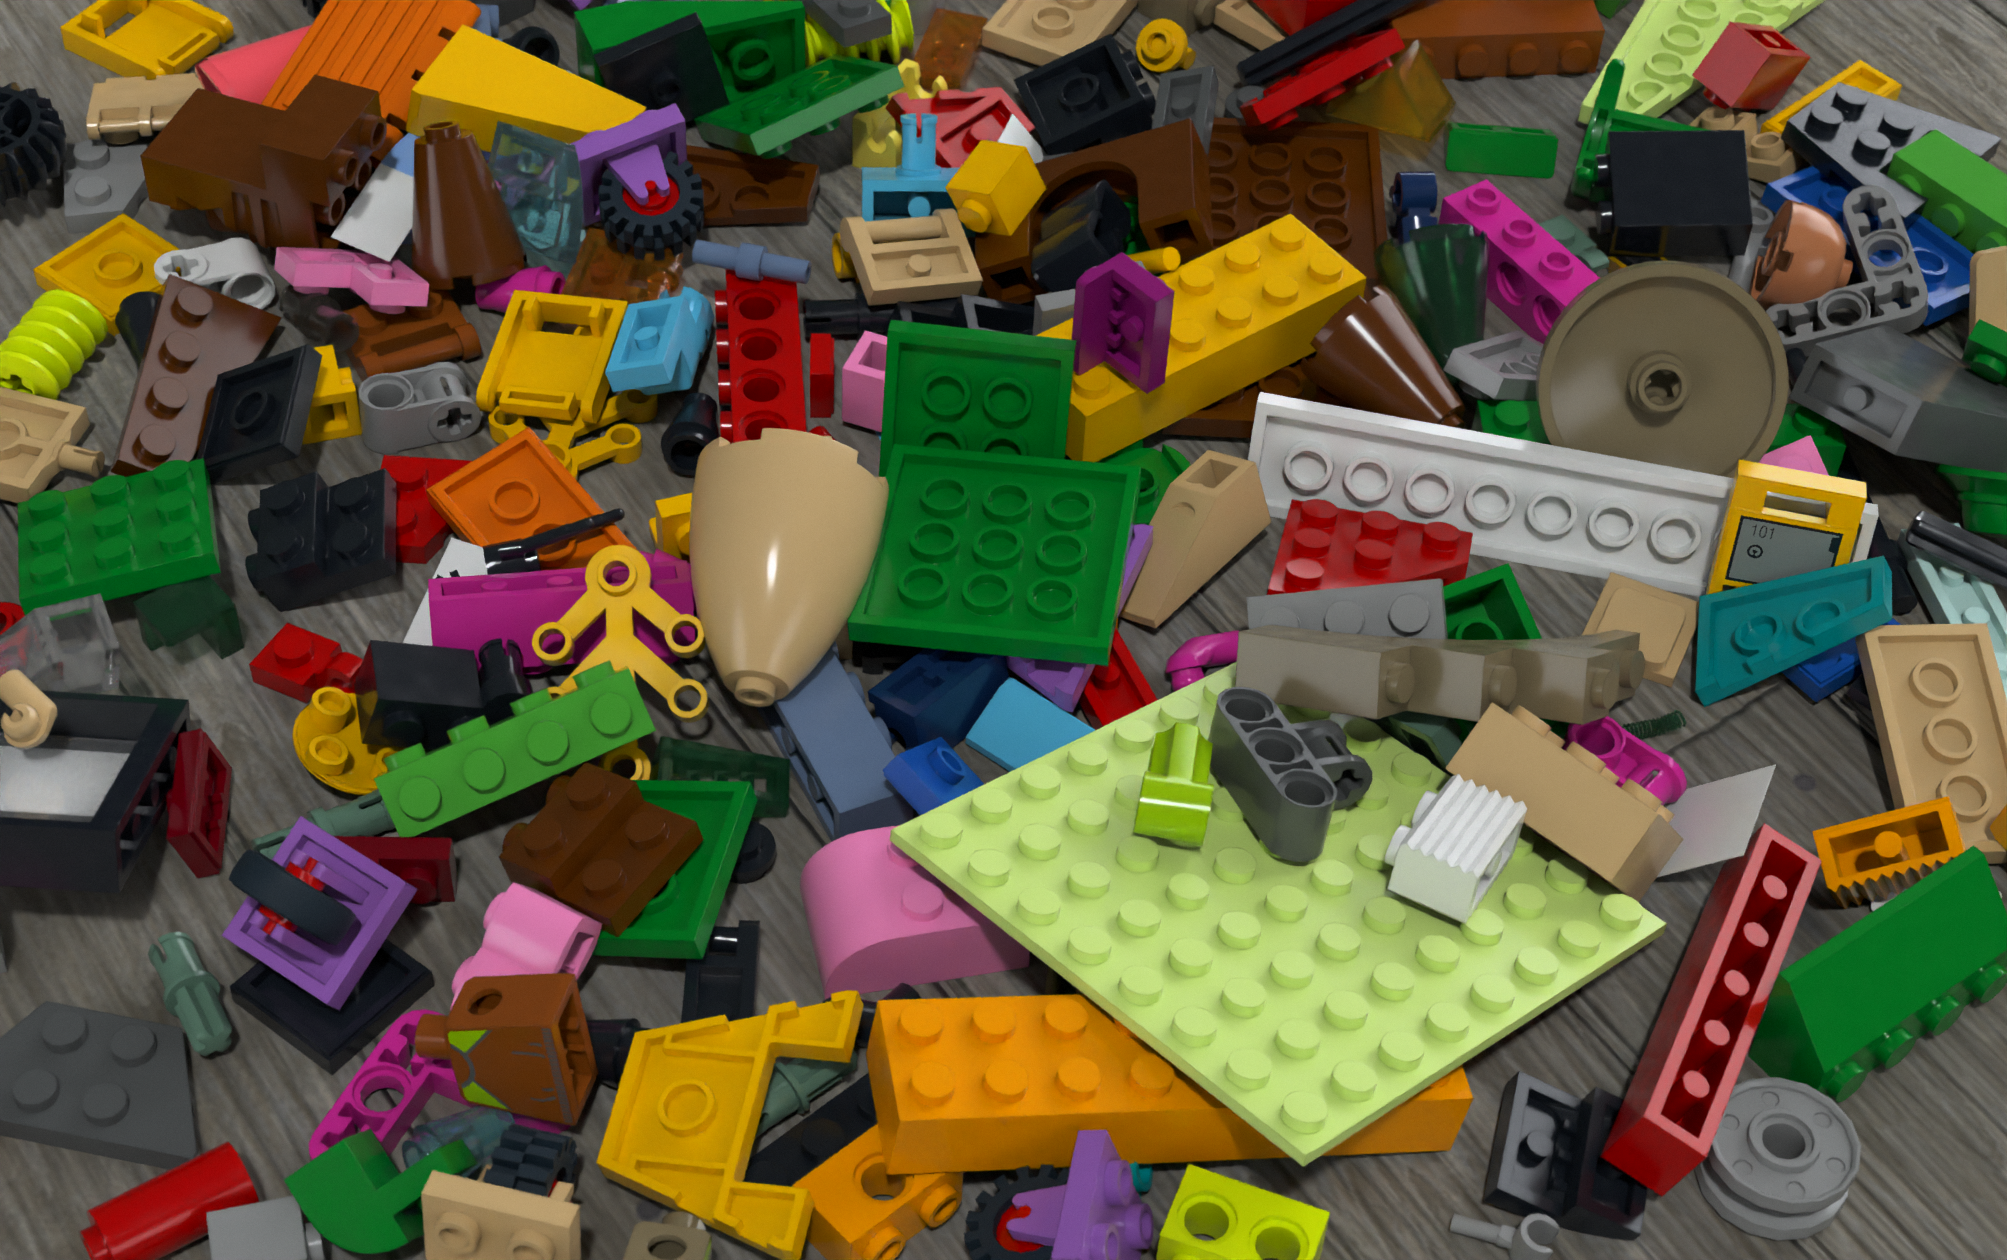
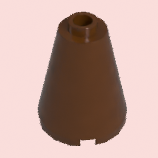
M442 121L425 126V135L414 141L411 269L429 283V289L436 290L454 289L453 279L472 278L473 286L507 278L525 268V262H528L526 248L473 131L460 129L458 121Z
M1378 285L1373 287V290L1379 296L1369 302H1366L1358 295L1344 305L1329 319L1310 343L1318 351L1312 363L1310 364L1304 357L1302 358L1300 364L1302 373L1310 381L1357 410L1461 429L1465 426V423L1461 420L1466 409L1464 403L1400 301L1386 286Z

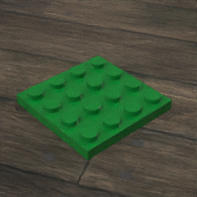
M894 444L885 476L889 485V498L881 537L866 583L848 618L849 640L1108 666L1141 487V466Z

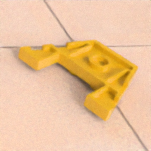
M845 990L831 993L832 1001L800 1008H798L795 1001L770 1005L767 1014L728 1021L726 1015H720L635 1032L596 1162L604 1177L676 1211L691 1213L697 1216L704 1224L780 1260H800L814 1206V1200L807 1188L743 1182L776 1058L781 1056L850 1063L864 1007L859 992Z

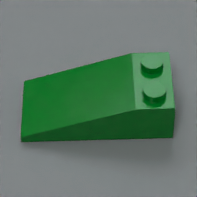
M624 1L574 11L578 76L606 88L594 59V54L696 12L703 24L730 103L805 68V6L802 1Z

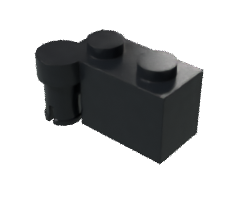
M502 638L486 642L478 652L481 667L477 673L474 650L370 640L354 684L362 744L403 748L421 742L424 749L435 750L451 743L446 731L465 722L485 715L490 726L513 716L514 713L510 703L533 693L530 681L523 676L519 645L515 641L508 639L506 643L508 655H504Z

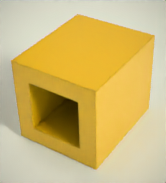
M987 140L979 142L945 187L957 209V215L966 229L1011 236L1047 189L1027 147Z

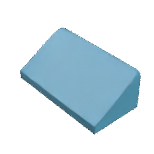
M1009 677L998 688L967 734L965 743L1011 772L1095 731V729L1016 679Z

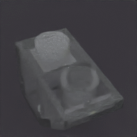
M101 594L33 609L0 635V677L10 670H20L43 691L97 694L119 688L120 646Z

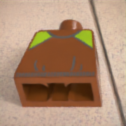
M550 973L473 977L464 983L449 1016L426 1013L421 1016L417 1024L415 1033L417 1055L422 1058L451 1060L460 1096L468 1103L576 1126L598 1075V1069L575 974Z

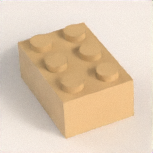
M1492 702L1445 769L1453 776L1460 774L1464 782L1472 779L1476 787L1485 785L1489 792L1498 790L1502 798L1510 795L1514 803L1523 801L1527 807L1523 824L1531 829L1534 834L1568 857L1584 865L1590 872L1624 895L1632 897L1639 902L1683 841V838L1669 824L1675 815L1661 805L1662 801L1633 780L1628 778L1621 788L1615 785L1620 778L1605 767L1606 764L1601 759L1574 741L1571 742L1566 751L1563 750L1562 747L1565 741L1553 733L1548 724L1522 706L1517 705L1512 714H1509Z

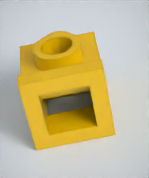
M333 344L314 347L322 355L302 445L362 435L357 394L350 367L338 368Z

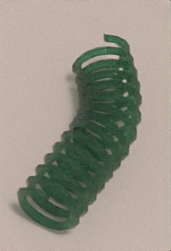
M1675 710L1674 712L1667 713V715L1660 716V719L1657 717L1656 720L1652 718V720L1648 719V721L1623 724L1622 728H1626V731L1643 740L1644 738L1656 737V735L1660 736L1661 733L1665 734L1666 731L1669 733L1670 731L1673 732L1674 729H1681L1682 722L1679 716L1683 721V727L1686 726V720L1680 711Z

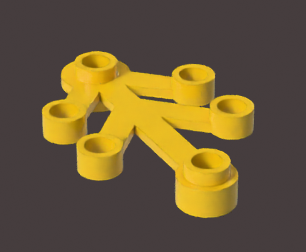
M579 325L573 334L593 337L591 327L586 325ZM637 389L624 390L621 394L605 400L597 423L583 422L580 408H578L573 421L539 417L550 431L547 440L541 441L576 480L578 479V471L606 459L619 464L632 463L639 459L642 454V439L640 430L631 424L614 425L606 431L603 437L572 448L575 438L623 418L634 423H645L652 420L658 413L657 394L646 396ZM500 406L495 407L494 411L488 415L490 436L497 443L501 444L527 428L525 416L503 414Z
M612 545L598 551L591 558L586 568L585 581L587 591L558 622H548L537 628L532 638L533 649L538 658L547 665L559 666L566 663L574 653V642L606 612V637L559 687L548 688L551 697L555 698L577 688L572 676L610 660L614 671L627 666L635 684V673L667 700L672 714L678 720L687 723L696 722L705 716L709 708V697L705 688L696 680L680 677L634 636L633 609L665 634L670 650L682 658L697 656L704 649L706 641L701 621L695 616L678 613L650 588L652 575L649 564L645 557L636 549L626 545ZM617 566L627 568L629 570V578L624 584L612 586L606 582V575L609 570ZM690 626L698 631V637L693 644L680 646L674 642V635L681 627ZM552 634H560L565 637V645L560 652L556 654L543 652L542 644L546 637ZM687 690L697 692L701 698L699 705L694 710L682 711L677 707L676 701L682 692ZM638 739L604 753L598 764V767L612 772L614 765L618 761L629 759L636 764V771L630 780H653L654 778L652 764L647 755L638 748Z

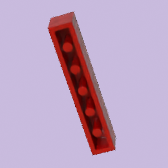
M1765 823L1750 837L1744 856L1728 859L1722 865L1601 1154L1602 1158L1660 1196H1664L1707 1158L1822 862L1821 859Z

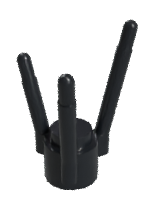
M617 508L525 539L520 538L483 546L487 573L490 575L541 571L538 549L620 521L624 518L625 513L622 509Z

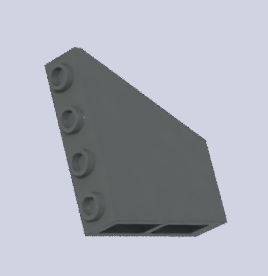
M1887 325L1816 343L1788 397L1894 455L1957 467L2007 473V387L1980 377L1972 369Z

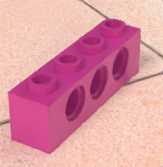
M1487 179L1443 198L1438 223L1439 255L1531 338L1544 344L1550 329L1563 309L1575 296L1587 286L1600 279V277Z

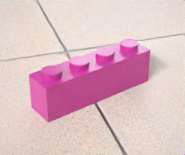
M687 560L648 563L652 575L650 588L678 613L694 616L692 579ZM622 566L612 568L606 575V582L612 586L624 584L629 578V570ZM587 567L428 579L432 646L474 650L478 673L481 667L478 652L482 645L490 640L502 638L504 655H508L506 643L510 639L515 641L521 649L523 674H540L549 671L553 666L543 663L536 655L532 646L533 635L541 625L548 622H558L587 591L585 581ZM633 609L634 636L666 664L678 661L681 657L675 655L670 650L665 634ZM606 612L574 642L575 650L572 657L562 665H580L606 637ZM690 626L681 627L674 635V642L680 646L693 644L695 642V628ZM552 634L546 637L542 644L543 652L547 654L560 652L565 645V637L560 634Z

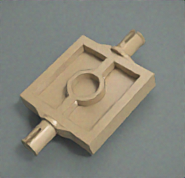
M0 387V499L14 503L28 501L34 495L43 492L52 478L65 469L89 474L93 477L99 476V472H102L104 467V453L76 446L90 426L86 407Z

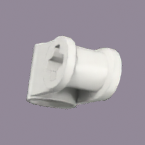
M230 238L219 243L188 250H173L164 253L154 264L155 278L161 285L164 284L168 275L171 274L261 310L270 304L275 296L276 287L256 245L248 239ZM177 267L181 269V277L175 272Z

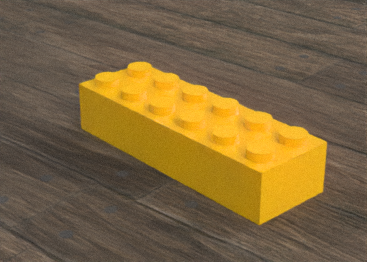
M1291 213L1178 267L1176 270L1159 276L1168 287L1174 290L1165 383L1146 394L1105 361L1082 375L1074 372L1066 455L1076 461L1097 462L1314 353L1317 350L1310 343L1316 334L1350 300L1358 295L1362 298L1364 297L1367 277ZM1073 318L1035 336L1072 340Z

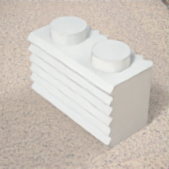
M1460 774L1451 776L1438 794L1427 790L1415 810L1411 828L1400 825L1388 846L1385 863L1393 866L1388 890L1466 924L1469 916H1472L1474 909H1477L1479 902L1482 901L1484 895L1487 894L1489 888L1492 887L1499 873H1502L1504 866H1507L1508 861L1511 860L1515 852L1527 812L1524 802L1514 803L1510 795L1502 798L1498 790L1489 792L1485 785L1476 787L1472 779L1464 782Z

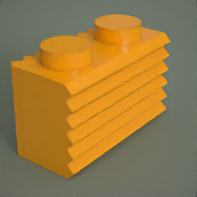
M1949 796L1813 831L1819 859L1822 860L1821 867L1827 888L1836 903L1844 909H1847L1850 902L1860 906L1864 898L1873 903L1877 895L1884 899H1887L1890 892L1899 895L1904 888L1908 889L1966 851L1958 819Z

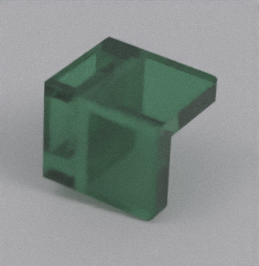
M210 576L164 586L133 602L142 641L151 651L157 650L164 645L173 647L198 633L221 659L244 648L236 605Z

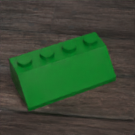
M1973 845L1779 972L1748 1056L1769 1077H1779L1807 1084L1827 1097L1833 1098L1836 1102H1842L1862 1085L1870 1071L1881 1064L1886 1069L1897 1065L1911 1051L1916 1040L1930 1031L1934 1036L1945 1032L1959 1018L1965 1006L1976 999L1981 1003H1986L1993 999L2007 984V912L1984 853Z

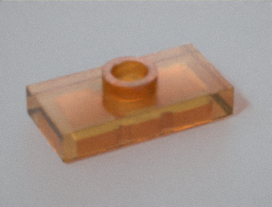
M936 8L913 60L919 63L921 73L919 83L922 89L933 91L931 88L932 84L941 75L947 83L948 90H963L981 48L982 28L987 24V18Z

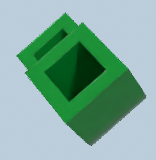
M368 1129L342 1139L285 1178L284 1181L308 1220L323 1237L333 1244L352 1252L375 1254L391 1251L424 1235L421 1193L432 1170L461 1176L478 1163L463 1139H459L437 1148L399 1174L373 1131Z

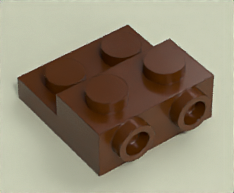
M585 762L572 777L563 775L551 784L547 793L545 807L529 824L520 822L510 828L504 838L503 852L500 854L499 859L511 884L515 882L534 888L602 923V931L619 937L704 839L696 821L644 801L637 782Z

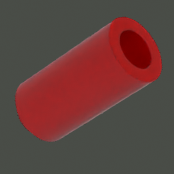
M227 1141L87 1210L91 1226L79 1231V1234L91 1260H158L208 1235L206 1212L257 1203L259 1199L241 1158L234 1147Z

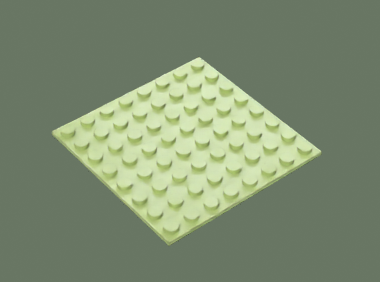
M1237 662L891 829L889 841L1303 1167L1664 934L1667 925L1666 922L1643 908L1638 901L1615 889L1590 872L1584 865L1568 857L1534 834L1524 824L1522 825L1511 860L1508 861L1506 867L1504 866L1502 873H1499L1497 880L1494 881L1492 887L1489 888L1487 894L1479 902L1477 909H1474L1472 916H1469L1466 924L1389 891L1388 885L1393 866L1385 863V856L1394 833L1400 825L1411 828L1415 810L1424 793L1429 790L1438 794L1451 776L1431 764L1426 757L1415 753L1384 732L1376 723L1359 716L1276 703L1290 724L1315 720H1332L1337 723L1347 737L1346 747L1352 755H1358L1365 759L1373 772L1372 783L1361 799L1350 806L1333 810L1323 851L1316 859L1307 862H1294L1273 854L1259 838L1211 766L1208 783L1213 784L1214 788L1202 846L1134 833L1133 829L1145 771L1149 772L1148 765L1151 747L1153 748L1156 733L1167 731L1176 722L1198 726L1202 736L1208 741L1218 695L1225 689L1235 687Z

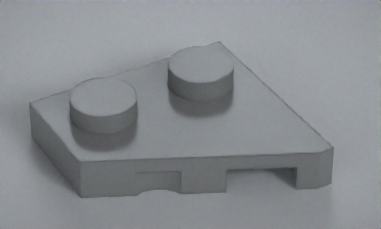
M157 135L142 136L133 142L125 144H112L105 140H85L80 143L66 144L64 209L69 234L95 231L122 213H125L132 219L139 211V203L149 197L140 155Z

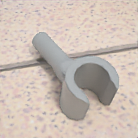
M1454 1213L1450 1227L1452 1232L1496 1243V1246L1507 1248L1511 1260H1549L1553 1250L1537 1245L1534 1242L1544 1245L1551 1244L1560 1231L1555 1220L1539 1213L1530 1214L1525 1217L1518 1229L1503 1224L1499 1226Z

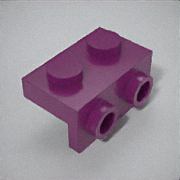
M1123 252L1099 266L1091 267L1076 281L1072 340H1077L1074 372L1082 375L1105 361L1148 394L1165 383L1174 290L1168 287L1162 279L1152 275Z

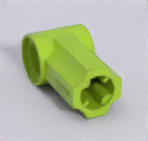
M1176 722L1167 731L1156 733L1153 748L1151 747L1148 765L1149 772L1145 771L1133 829L1134 833L1202 846L1214 788L1213 784L1208 783L1213 744L1202 736L1198 726Z

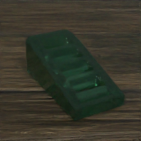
M660 736L652 760V780L701 781L700 779H711V781H728V779H738V782H751L754 789V779H766L765 792L754 790L758 800L752 817H786L789 809L790 759Z

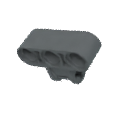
M1248 687L1228 688L1218 695L1208 739L1213 744L1210 766L1264 845L1273 854L1294 862H1307L1316 859L1323 851L1333 810L1350 806L1361 799L1372 783L1373 774L1365 759L1358 755H1352L1346 747L1347 737L1345 733L1332 720H1315L1290 724L1276 703L1267 694Z

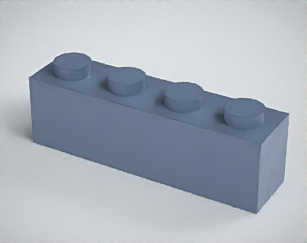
M835 641L812 672L786 697L774 700V703L769 706L756 707L831 842L855 832L902 825L913 819V807L883 775L884 772L882 770L895 758L887 726L881 717L872 718L865 706V695L860 680L853 671L845 672L839 662V652Z

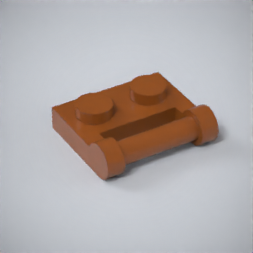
M429 289L427 307L406 306L405 312L400 314L378 312L372 310L369 304H363L332 315L334 332L362 382L368 377L380 373H396L426 367L456 357L466 361L479 357L482 354L481 344L474 326L470 322L467 323L447 289Z

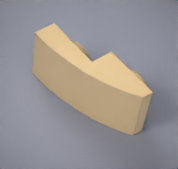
M1714 106L1706 108L1689 124L1690 126L1707 130H1744L1749 178L1771 183L1793 174L1806 161V159L1781 139L1782 134L1777 132L1758 133L1756 114L1733 111L1730 107L1724 110Z

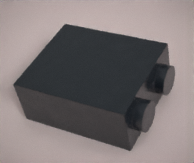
M1744 130L1609 131L1604 154H1596L1594 160L1595 188L1604 187L1605 201L1598 202L1597 231L1599 235H1607L1609 257L1745 255L1753 227Z

